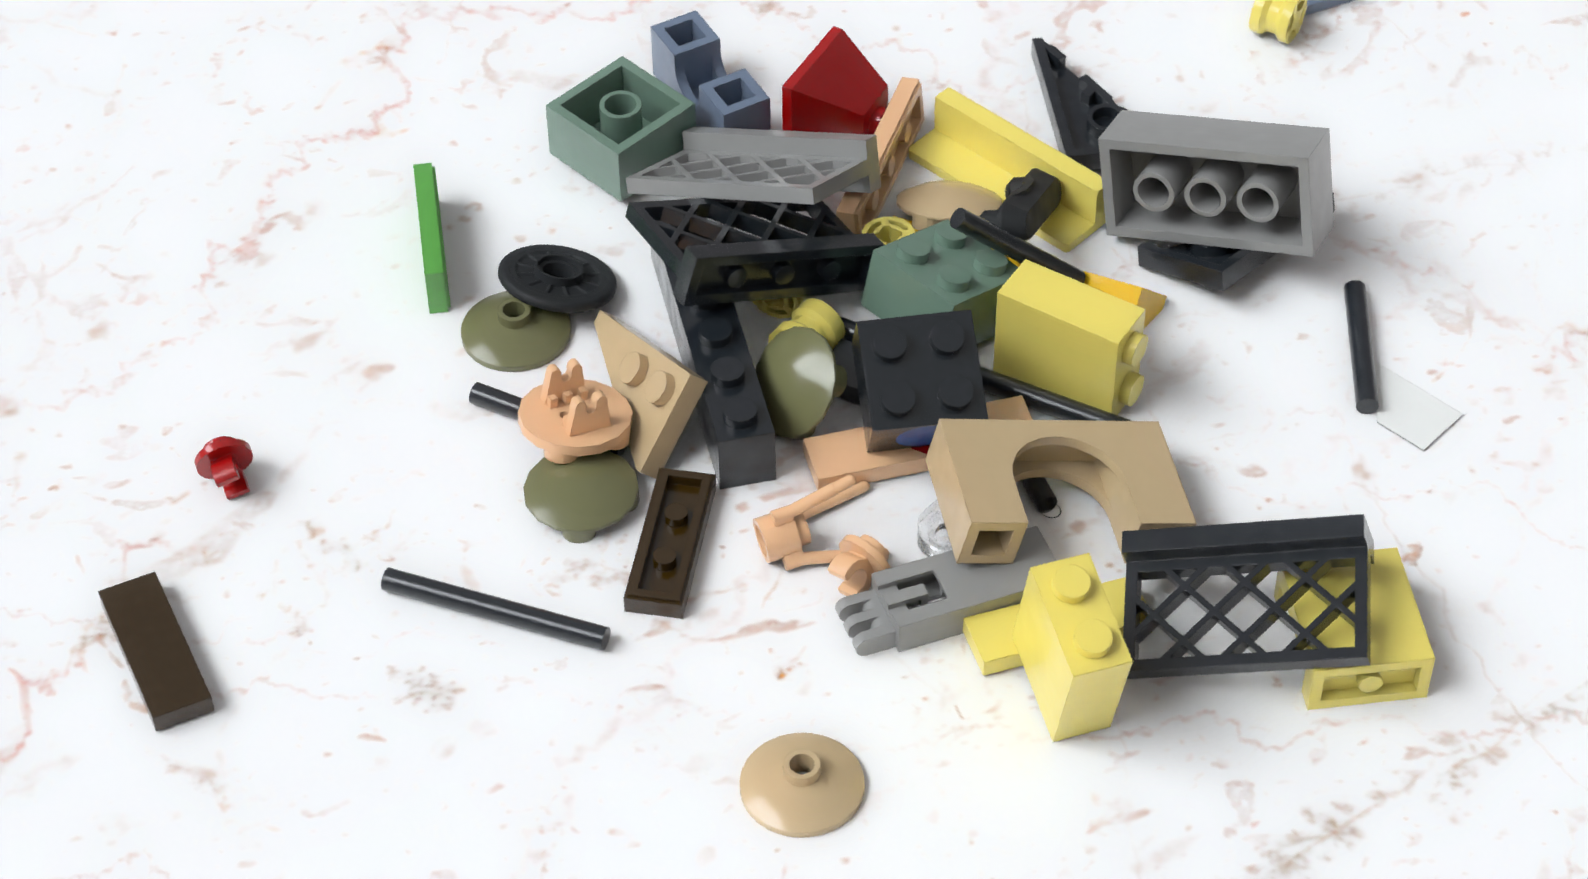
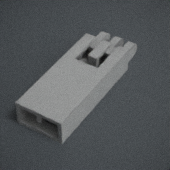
M1034 526L1026 529L1013 563H956L953 550L871 573V589L840 599L835 605V610L839 618L844 621V628L848 636L853 638L852 644L858 655L867 656L894 647L897 648L898 652H902L962 634L963 618L1020 604L1030 567L1057 560L1039 528ZM946 597V599L939 600V601L932 602V603H929V604H928V601H932V600H935V599H938V598ZM920 604L919 607L908 609V607Z

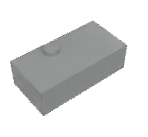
M1121 110L1098 138L1107 235L1314 257L1334 227L1329 128Z

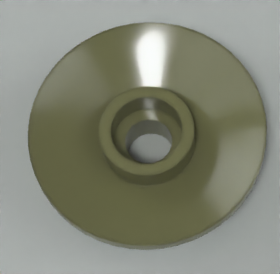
M507 291L490 295L479 301L468 311L461 325L462 344L467 354L480 365L502 372L529 371L550 363L564 351L571 337V322L568 313L533 307L518 300Z

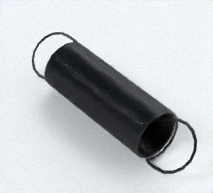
M1035 477L1021 480L1038 512L1044 515L1043 513L1050 512L1056 507L1058 500L1046 478ZM1059 507V509H1060V514H1059L1058 516H1056V517H1048V518H1057V517H1059V516L1061 515V512H1062V511H1061V508Z

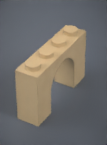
M939 419L925 459L956 563L1014 562L1028 526V519L1016 482L1027 478L1044 477L1062 480L1090 494L1105 510L1120 552L1122 551V531L1196 526L1197 524L1159 421Z

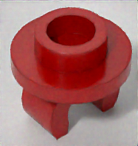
M230 436L217 437L207 442L195 457L194 463L198 474L206 479H214L218 488L223 486L228 500L250 492L246 476L243 472L253 460V453L249 443Z

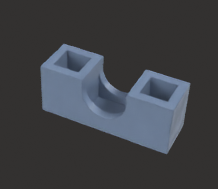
M696 10L650 26L653 74L657 79L695 103L696 127L771 130L770 97L745 68L728 75L726 74L721 58L720 38Z

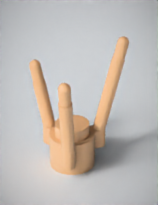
M847 475L790 505L754 518L753 527L766 562L771 563L782 559L786 571L803 565L831 563L834 557L841 553L840 550L803 552L802 546L811 543L810 530L806 519L867 492L870 488L869 482L861 481L856 483L855 476Z

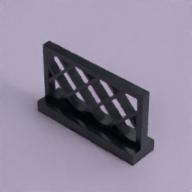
M711 198L629 202L625 215L628 221L677 276L673 295L683 306L864 292L873 250L884 246L883 242L874 233L853 234L823 201L814 205ZM806 211L811 217H808L797 212ZM705 218H709V219L715 220V221L720 222V223H723V224H725V225L716 223V222H714V221H711V220H708V219H705ZM658 221H662V222L668 223V224H670V225L676 226L677 228H674V227H671V226H669V225L660 223V222H658ZM734 228L740 229V230H742V231L751 233V234H753V235H756V236H759V237H762V238H758V237L752 236V235H750V234H747V233L738 231V230H736V229H734ZM687 231L693 232V233H695V234L704 236V237H706V238H709V239H712V240H715V241L713 242V241L707 240V239H705V238H702V237L696 236V235H694V234L688 233Z
M1364 514L1122 531L1121 553L1126 561L1123 638L1133 660L1127 679L1370 665L1371 564H1374V540ZM1355 566V582L1337 599L1317 583L1331 568ZM1304 569H1310L1307 573L1303 571ZM1288 571L1298 581L1276 602H1273L1256 587L1271 572ZM1244 573H1249L1246 577L1242 575ZM1227 575L1237 585L1215 606L1196 591L1209 577ZM1168 579L1177 589L1153 610L1141 599L1142 580ZM1310 590L1326 603L1328 607L1311 624L1304 628L1286 611ZM1249 594L1265 607L1267 611L1243 632L1225 615ZM1187 598H1190L1207 614L1182 636L1165 619ZM1354 601H1355V614L1348 609V607H1349ZM1140 611L1146 616V618L1141 623ZM1340 615L1355 628V647L1327 648L1316 637ZM1279 619L1297 637L1282 651L1266 652L1255 641ZM1218 623L1236 640L1220 655L1205 656L1194 645ZM1157 627L1176 642L1160 658L1139 659V644ZM1308 645L1312 648L1304 650ZM1246 649H1248V650H1249L1250 652H1252V653H1243V652H1244ZM1186 652L1190 655L1189 657H1182Z

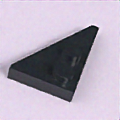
M1032 38L1031 56L1059 152L1090 170L1101 169L1098 138L1120 111L1127 109L1117 105L1113 101V97L1087 74L1078 78L1066 67V56L1055 46L1046 43L1043 38Z

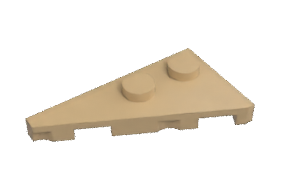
M600 310L594 320V325L611 384L614 389L627 398L633 411L629 446L636 470L640 473L656 479L659 467L664 468L708 381L619 318Z

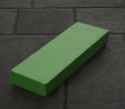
M432 163L413 164L429 313L449 312L448 308H451L435 166H432Z

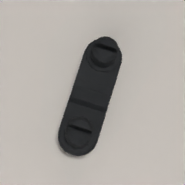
M1033 168L1025 177H1013L1006 185V199L998 210H984L979 217L1027 241L1033 237L1061 201L1060 181L1057 177L1040 169Z

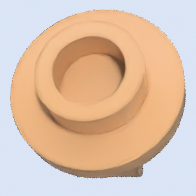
M848 534L839 543L841 553L831 561L828 571L830 574L844 580L837 589L841 594L850 596L870 589L871 573L891 568L887 562L889 554L880 542L869 535L864 534L858 537Z

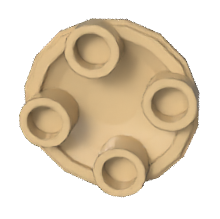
M939 180L925 182L904 189L897 195V206L904 213L912 216V227L919 231L944 220H950L952 214L958 208H964L980 216L984 210H998L1000 205H1002V198L995 192L976 184L962 181Z

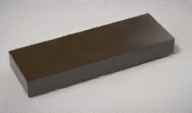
M659 467L623 598L625 612L683 619L716 492V474Z
M156 572L98 591L102 608L155 731L157 732L215 711L210 692Z

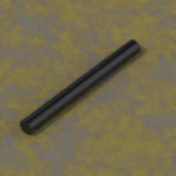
M390 567L386 568L382 576L381 589L391 593L599 650H605L610 639L611 629L607 626Z

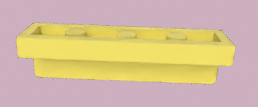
M950 87L935 96L934 129L909 147L908 157L944 180L968 182L989 189L1002 198V203L1006 199V185L1013 177H1025L1033 168L1040 169L1057 177L1061 185V201L1035 235L1063 252H1070L1106 223L1102 176Z

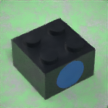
M971 309L856 322L852 340V351L867 453L930 446L939 419H988Z

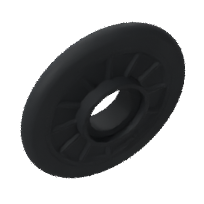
M541 244L518 248L508 253L501 260L498 267L499 280L508 293L528 305L548 311L576 313L597 309L607 304L617 290L616 277L603 261L589 253L566 246Z

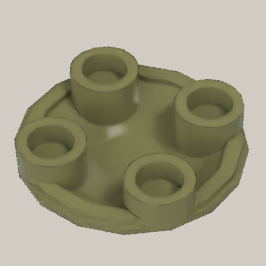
M794 326L780 332L765 347L755 370L774 427L775 436L802 441L804 438H809L814 434L816 426L825 418L834 398L839 397L847 385V372L842 365L836 364L835 355L827 339L816 330L806 327Z
M609 450L601 454L579 456L575 461L567 464L554 463L543 457L529 471L523 487L525 505L536 520L554 530L562 531V535L567 541L577 544L592 540L597 531L619 522L627 513L635 510L640 501L636 472L623 457Z

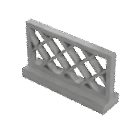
M695 126L682 132L684 150L626 178L628 194L812 205L838 191L872 193L881 188L876 135Z

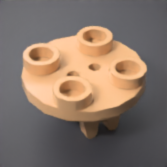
M575 358L567 362V370L564 374H561V371L555 364L548 365L543 384L533 388L521 399L518 410V424L522 434L536 447L544 449L545 458L551 462L567 464L575 461L579 456L601 454L608 450H620L629 444L633 411L627 398L613 387L594 380H585L582 366Z

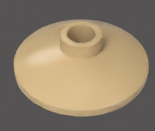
M791 733L765 742L748 757L740 774L741 800L749 815L764 828L789 837H815L840 828L859 809L865 790L864 773L855 755L840 742L814 733ZM796 772H808V773H806V774H798V773H796Z

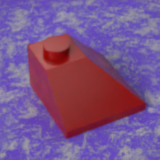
M835 26L829 30L782 85L783 131L874 135L888 106L887 83L845 31Z

